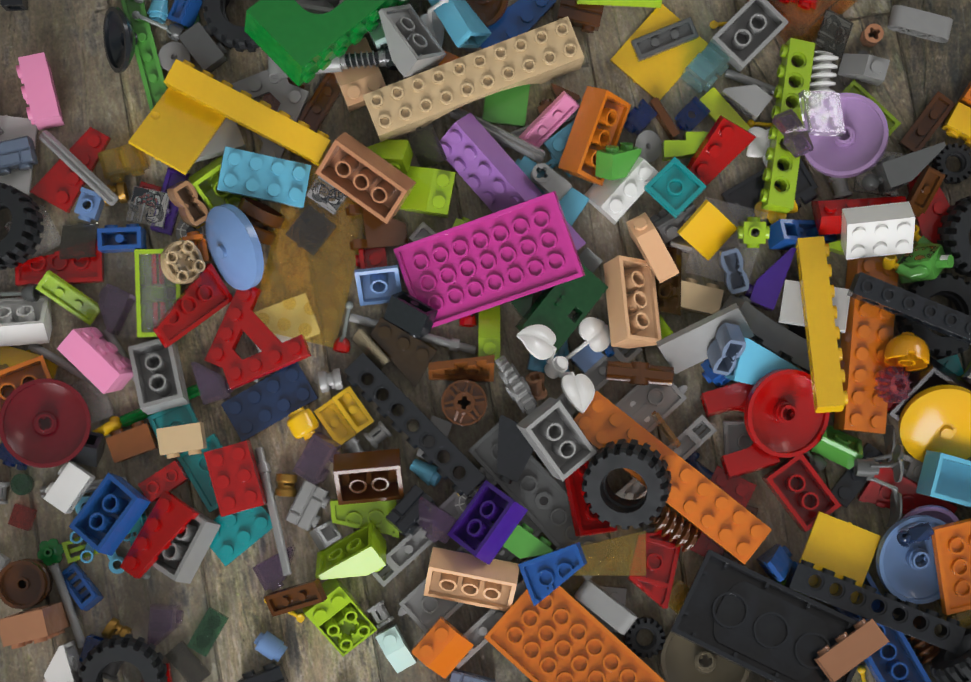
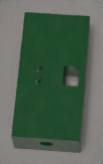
M582 264L584 276L545 289L515 327L521 331L535 324L547 326L556 336V342L553 346L557 348V353L605 293L608 286Z

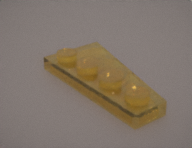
M646 531L581 546L587 564L574 574L646 576Z

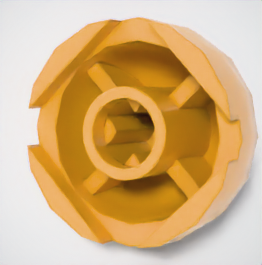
M903 332L901 335L891 339L886 345L884 364L891 369L898 370V366L905 367V371H919L927 368V364L930 362L928 345L923 339L915 336L912 332Z

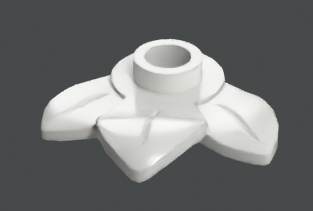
M752 127L748 131L754 134L756 138L748 145L746 156L753 158L762 157L767 168L768 160L765 159V155L771 141L768 138L769 129Z

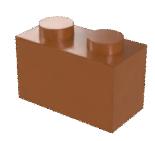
M139 421L131 424L132 429L124 431L121 428L110 432L111 436L105 439L114 463H120L159 448L156 435L150 423Z

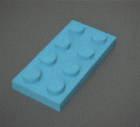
M225 146L216 190L303 208L311 165Z

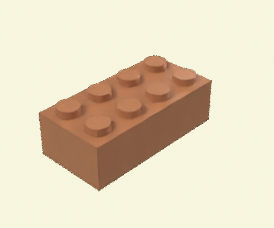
M346 132L335 139L316 171L318 176L386 224L397 214L416 184L414 180Z
M60 601L1 618L0 636L3 647L11 645V649H16L32 642L36 644L65 633V628L71 625L64 605Z

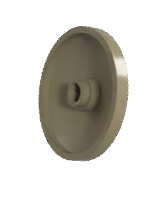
M670 632L663 645L661 667L666 682L747 681L748 670Z

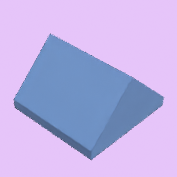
M398 265L354 270L360 306L389 303L391 295L402 291L400 268Z

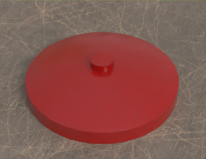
M789 368L772 371L758 380L751 389L744 408L746 430L754 444L764 452L782 458L796 457L811 450L825 433L830 412L815 413L811 375Z

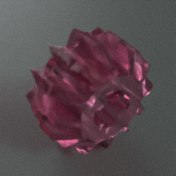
M888 366L885 370L879 371L880 377L875 378L878 385L874 387L876 390H879L878 397L883 398V401L887 403H900L902 400L909 398L907 392L913 391L909 386L914 382L908 380L910 373L904 371L902 367Z

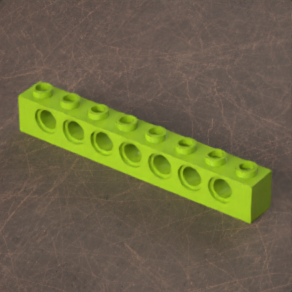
M790 38L780 48L779 56L782 57V61L777 69L779 82L774 91L776 104L771 112L773 126L770 127L768 138L771 141L765 155L768 163L762 177L765 185L760 193L761 209L787 214L794 207L815 50L814 42ZM791 60H794L798 64V67H795L792 64ZM789 80L795 84V88L790 86ZM786 101H789L793 108H789L786 105ZM783 121L789 124L790 129L784 127ZM780 142L786 144L787 150L781 147ZM777 162L784 166V171L778 168ZM775 183L780 185L781 192L775 189Z

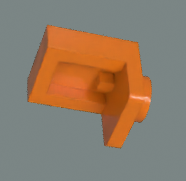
M200 231L188 232L187 236L182 237V240H190L200 250L204 262H211L206 235L200 234Z

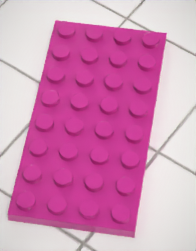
M556 191L393 249L409 294L438 310L432 328L585 275Z

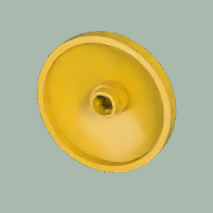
M938 385L919 392L909 400L901 412L898 429L902 444L912 457L920 462H924L926 450L941 452L962 459L971 457L970 390L956 385Z

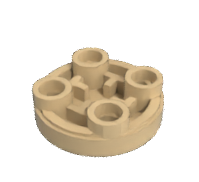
M179 240L168 244L160 258L161 269L166 278L180 285L192 283L206 267L200 250L190 240Z

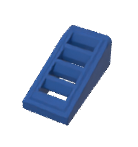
M73 562L62 571L68 592L81 610H90L104 598L77 562ZM76 572L77 575L69 581L67 578ZM81 579L82 582L74 587L73 585ZM86 587L87 590L80 595L79 592Z

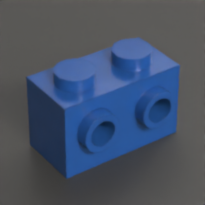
M126 224V227L105 225V228H97L98 251L102 253L134 252L136 249H147L146 229L142 228L140 224Z

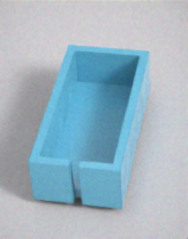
M926 450L916 493L971 508V461L941 452Z

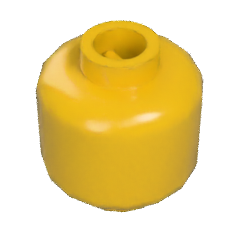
M301 407L288 415L287 426L296 439L303 437L306 441L316 435L314 430L319 427V422L311 409Z

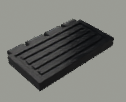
M801 158L795 192V201L798 209L801 208V204L798 201L799 198L804 205L818 198L815 191L818 186ZM777 162L778 168L784 171V166ZM764 169L721 194L739 226H741V221H747V217H755L754 207L760 201V193L765 185V181L762 178ZM777 183L774 184V186H776V187H778V188L781 189V187H780L779 184H777ZM767 217L765 219H760V221L763 220L766 222V226L771 225ZM756 228L752 229L751 231L752 236L758 233V229Z

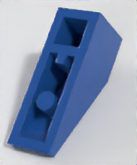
M779 219L769 226L770 236L767 239L769 249L789 250L792 247L795 248L797 238L824 236L825 244L837 241L836 234L818 235L815 220Z
M775 544L756 559L766 574L779 582L785 579L793 565V561L790 558L793 556L785 545L782 547L780 544Z

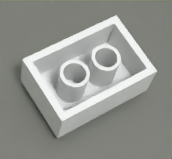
M909 201L842 209L841 246L846 260L913 253L915 215Z

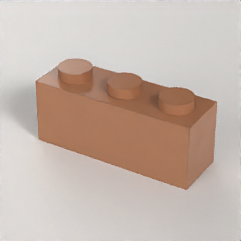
M865 618L861 619L853 625L855 630L849 634L845 631L835 638L836 644L832 647L826 645L817 652L819 656L814 660L830 682L837 681L890 642L873 619H868L867 621Z

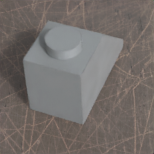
M843 53L837 75L879 86L885 80L890 60L870 54Z
M756 84L725 88L721 93L729 104L754 121L773 98L765 87H758Z

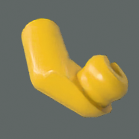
M112 416L109 418V422L99 426L92 432L102 433L104 436L111 434L110 432L121 428L120 418Z

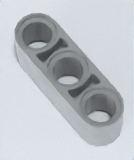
M893 5L887 28L895 32L946 43L949 40L953 19L903 5Z
M585 579L574 594V597L623 635L627 633L638 618L631 610L592 580L587 581Z

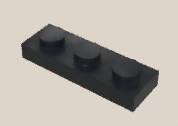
M866 443L863 447L862 459L884 455L870 443ZM854 467L850 470L846 469L830 491L844 508H847L867 482L866 477L855 476Z

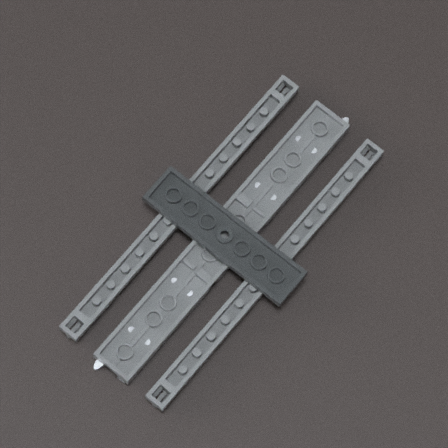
M613 347L615 352L613 356L607 357L605 354L584 375L592 381L595 391H598L609 381L605 380L607 361L629 363L643 349L641 347L631 350ZM673 382L672 386L636 385L615 405L643 428L651 432L687 399L684 395L687 391V386L683 385L678 388ZM564 393L557 398L570 416L577 410ZM701 414L667 447L686 460L717 430ZM498 422L468 451L483 466L479 470L484 474L488 482L494 486L498 483L512 499L528 510L519 522V525H522L523 522L534 530L532 534L536 537L543 532L557 547L555 550L580 542L587 564L578 572L589 581L620 551L606 537V533L576 537L565 480L561 481L553 477L547 467L544 469L532 454L518 482L512 481L509 484L499 479L501 474L497 473ZM632 478L615 494L627 500H636L646 495L647 488ZM456 491L436 509L429 519H425L420 523L421 528L415 535L412 536L410 534L407 538L405 537L386 555L387 566L379 574L378 572L371 573L383 587L459 519L461 515L455 508ZM462 546L456 550L457 552L471 554ZM502 546L494 559L511 561L515 555ZM425 578L399 602L401 608L398 611V615L403 616L407 613L426 633L440 616L447 620L464 603L424 596ZM524 579L516 586L513 603L527 589ZM489 609L463 633L474 646L456 666L457 669L488 642L484 636L506 611Z

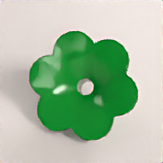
M52 538L39 544L40 550L37 552V557L43 560L45 565L50 566L53 563H60L62 561L64 550L57 539Z

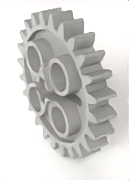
M503 355L495 360L500 370L498 374L503 380L505 389L511 399L515 400L522 413L526 412L529 415L537 408V402L530 391L531 388L525 378L520 376L514 364H510Z

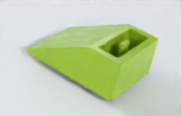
M338 578L328 579L322 583L327 599L324 602L302 609L310 621L344 657L378 629Z

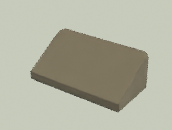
M365 328L357 330L352 340L382 370L391 362V359L370 337Z

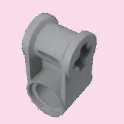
M545 163L535 165L530 174L531 181L545 194L556 191L559 202L572 188V185L564 177L557 174ZM543 170L545 172L544 177L537 178L538 172Z

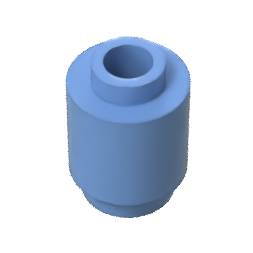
M269 631L265 634L261 632L254 641V644L257 645L255 650L271 661L274 659L278 662L288 648L284 645L285 642Z

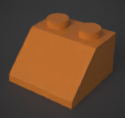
M440 616L412 648L411 653L429 669L446 679L472 649L474 644L445 618Z

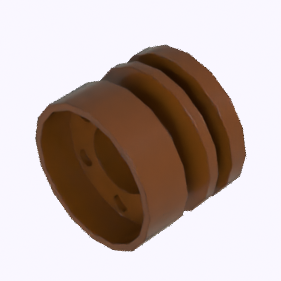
M455 381L443 392L441 399L442 411L446 418L456 425H473L485 415L487 408L486 394L482 387L473 381ZM463 397H467V401H471V404L467 405L466 409H462V406L458 404V400L461 401Z

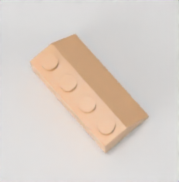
M618 255L603 264L605 285L608 286L606 299L611 346L631 349L657 345L656 342L661 340L662 337L655 275L646 260Z
M433 547L424 596L507 611L513 603L519 566L518 563L493 559L490 565L472 554Z

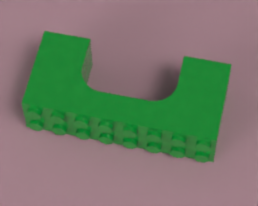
M259 0L246 10L244 31L299 87L304 82L306 84L309 83L320 69L322 71L325 70L335 57L340 58L343 56L350 45L358 44L365 33L368 31L370 33L373 32L381 21L379 16L380 9L406 5L410 0H344L333 10L324 14L308 12L295 0Z

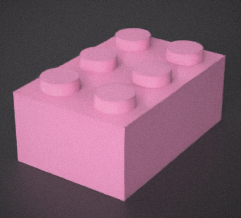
M45 53L18 57L19 65H16V70L21 83L25 85L21 86V91L27 105L29 104L30 106L26 107V111L31 124L36 125L39 131L63 126L64 121L50 64Z
M95 327L73 329L57 349L103 394L122 390L133 377L130 359L123 357L117 352L118 348L113 343L107 342L102 337L103 334L99 329Z

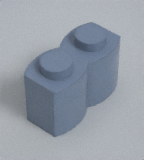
M735 247L719 251L718 261L724 271V284L731 294L747 291L749 289V280L743 270V257L740 251Z
M723 323L717 330L716 340L710 344L707 350V357L713 373L728 376L734 370L737 358L744 352L746 342L739 325Z

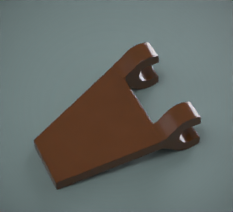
M359 204L345 207L346 216L362 215L365 239H353L350 241V250L408 244L406 223L392 218L386 224Z

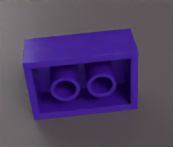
M485 480L447 535L472 555L490 565L528 510Z

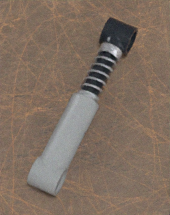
M387 45L385 50L381 49L378 52L373 50L370 53L368 51L366 53H362V51L360 53L354 52V54L348 52V54L345 53L340 58L335 57L325 70L322 71L320 69L315 74L343 72V69H349V67L353 69L358 67L360 69L361 66L364 68L370 66L372 68L373 65L376 67L379 65L381 67L386 66L388 70L398 71L391 59ZM268 56L269 77L273 79L288 78L287 74Z

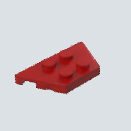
M662 530L637 535L628 579L660 607L668 609L681 545L679 547L675 546L677 539L669 542V533L662 537Z

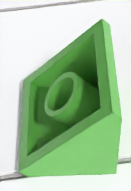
M829 424L820 441L810 450L849 470L854 467L856 458H863L862 440L841 430H834V427Z

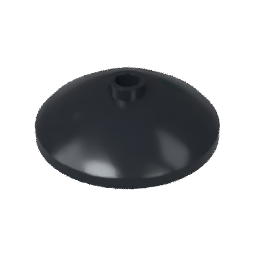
M114 6L108 8L104 18V47L112 70L116 73H122L129 67L132 61L138 38L124 11Z

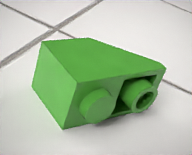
M622 142L620 146L608 145L606 149L596 151L595 176L608 180L626 177L640 156L642 148L634 147L633 143Z
M524 522L522 525L518 524L503 545L504 548L519 559L541 556L553 551L550 547L552 543L542 535L540 538L532 534L534 530Z

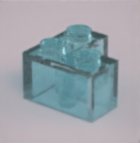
M710 42L685 68L680 79L698 95L703 90L707 93L718 79L717 74L721 77L729 68L727 63L730 58Z

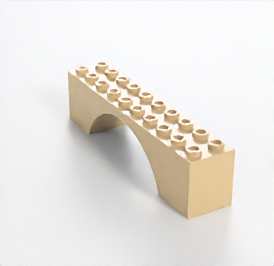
M567 16L364 94L363 98L380 142L397 140L421 131L441 116L480 98L522 85L543 84L579 70L582 67L584 55Z

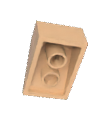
M365 37L358 44L350 45L346 54L348 52L350 54H354V52L360 53V51L362 53H366V51L370 53L372 50ZM375 65L372 68L370 66L366 68L361 66L360 69L358 67L354 69L349 67V69H343V72L334 73L349 112L366 106L363 98L364 94L386 86L379 67Z

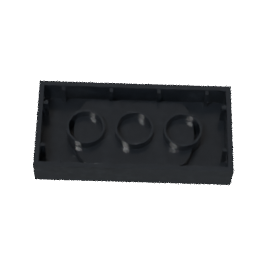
M708 550L669 632L771 682H830L814 660L819 656L817 652L826 645L832 647L837 643L835 638L845 631L849 634L855 630L853 625L858 621L712 550ZM858 665L835 682H851Z

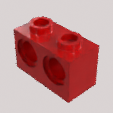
M175 460L139 483L138 486L145 497L153 503L159 499L163 490L171 492L190 479L180 462Z

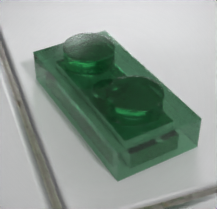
M209 607L187 647L207 657L229 617Z

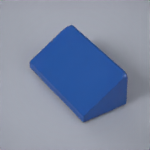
M174 0L167 19L187 28L192 27L203 0Z

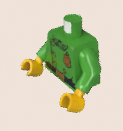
M917 225L914 228V241H917V243H913V253L903 254L897 263L896 255H886L882 262L884 269L896 270L895 272L898 273L901 283L936 279L944 268H952L954 265L953 256L945 255L941 244H934L925 236L921 237L918 235L919 227Z

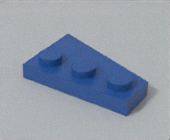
M580 542L518 564L533 605L536 606L586 565L587 561Z

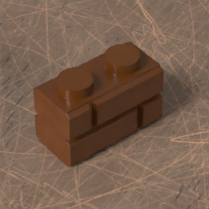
M561 0L557 20L568 16L572 27H579L585 33H594V31L599 30L604 5L577 4L576 0Z

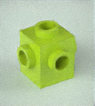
M747 217V221H741V226H738L737 237L741 239L740 243L747 244L746 248H760V244H766V239H769L770 227L766 226L765 221H760V217ZM754 228L758 229L756 237L751 235V231Z

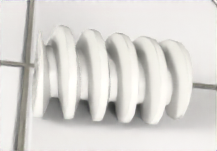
M814 51L813 74H811L809 88L812 91H809L808 96L812 98H826L828 95L835 94V91L829 89V87L836 85V82L831 81L830 78L837 77V74L831 72V70L838 68V65L833 64L832 61L838 60L839 57L828 51Z

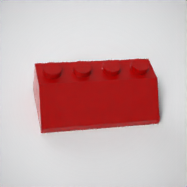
M905 196L811 201L818 235L841 234L842 209L907 202Z

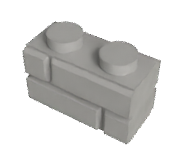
M307 479L304 480L285 520L306 531H310L311 527L316 528L321 519L318 516L321 508L325 509L331 499L328 496L330 491Z

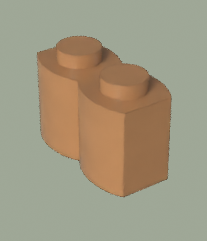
M187 180L179 181L167 189L170 201L178 207L179 215L188 226H198L206 221L209 212L206 206L198 200L196 189Z

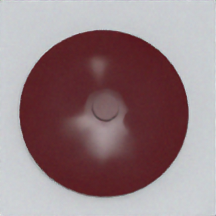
M36 379L20 385L7 397L0 411V437L4 446L13 457L32 467L52 468L69 462L83 449L90 434L91 417L85 400L72 386L59 380Z

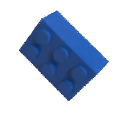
M108 472L69 527L98 553L112 556L151 501L125 479Z

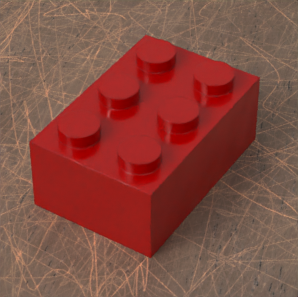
M249 440L204 452L221 517L267 504Z
M803 454L788 458L762 478L801 531L807 532L813 527L818 511L830 515L841 507V504Z

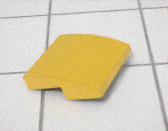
M706 199L677 233L709 261L738 228Z
M350 386L313 411L337 447L343 445L374 422Z

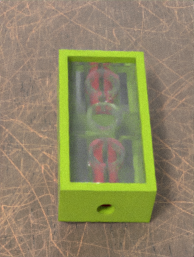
M164 249L134 250L138 339L158 338L153 328L181 296V285L168 280L161 269L160 258Z

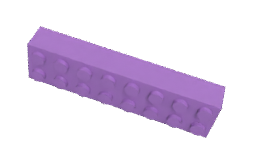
M471 112L456 121L435 146L493 213L543 195ZM567 222L578 252L586 242Z

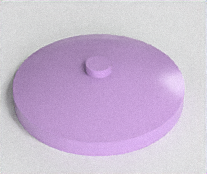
M855 93L830 95L817 102L806 114L802 151L810 165L824 175L834 178H850L861 175L874 167L885 153L889 139L887 120L879 106L865 96Z

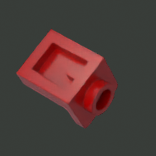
M385 247L365 250L362 248L359 249V254L355 255L357 268L366 269L388 266Z

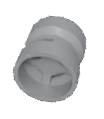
M340 368L333 369L329 373L326 371L318 372L322 393L329 392L331 388L336 390L344 389Z

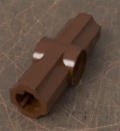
M607 361L605 380L624 381L635 385L654 384L672 386L674 367L650 365V363L631 361V363Z

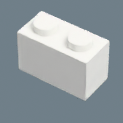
M74 462L65 463L58 471L59 477L55 483L51 482L45 490L46 496L43 498L65 514H71L96 478Z

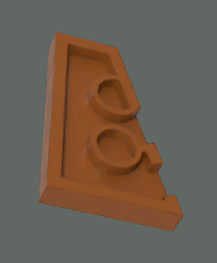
M495 355L430 362L428 365L429 380L494 382Z

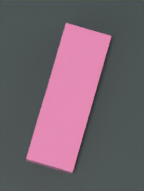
M563 91L524 130L519 138L539 148L580 107L579 103Z

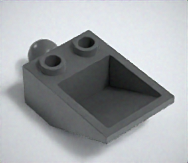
M945 142L898 158L895 155L883 158L882 161L877 163V167L871 170L873 174H867L863 177V188L867 191H874L878 188L881 195L903 187L911 182L946 146Z

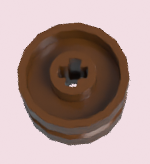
M242 196L238 209L246 215L253 225L260 243L272 245L277 236L272 228H281L285 216L260 201Z
M26 558L9 563L0 572V599L4 604L15 609H25L40 604L49 596L52 590L53 578L51 571L43 562L37 559Z

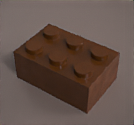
M399 448L333 454V473L338 505L399 500L404 497V482Z

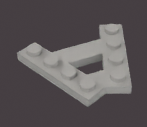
M268 69L232 83V89L238 92L244 90L253 96V100L271 93L281 103L277 112L282 110L291 116L290 119L295 122L299 119L310 94L309 91L290 84L287 78H270ZM256 134L264 142L259 154L282 159L286 149Z

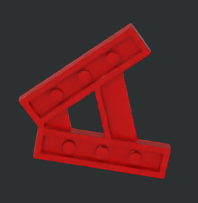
M256 287L244 291L236 290L205 358V361L223 368L229 388L232 390L311 356L304 335L301 334L282 343L253 312L262 290ZM243 332L247 334L262 352L246 359H242L235 352Z

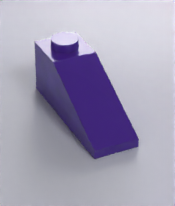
M790 248L758 277L752 285L749 284V289L745 292V296L752 301L751 305L767 311L774 310L795 254V248Z

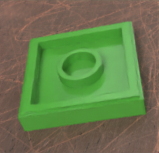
M530 84L486 96L482 119L491 124L525 127Z

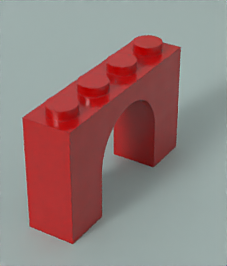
M738 382L702 393L700 400L706 418L727 411L744 413L747 397L754 385ZM753 442L750 447L723 455L720 460L728 480L775 466L780 462L779 458L782 457L764 452Z

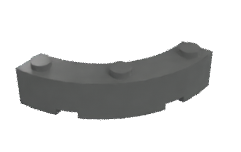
M732 294L729 295L721 310L737 303L754 333V336L749 339L789 363L798 365L801 370L810 374L806 339L788 330V325L776 323L751 305L752 301L743 295L739 297Z

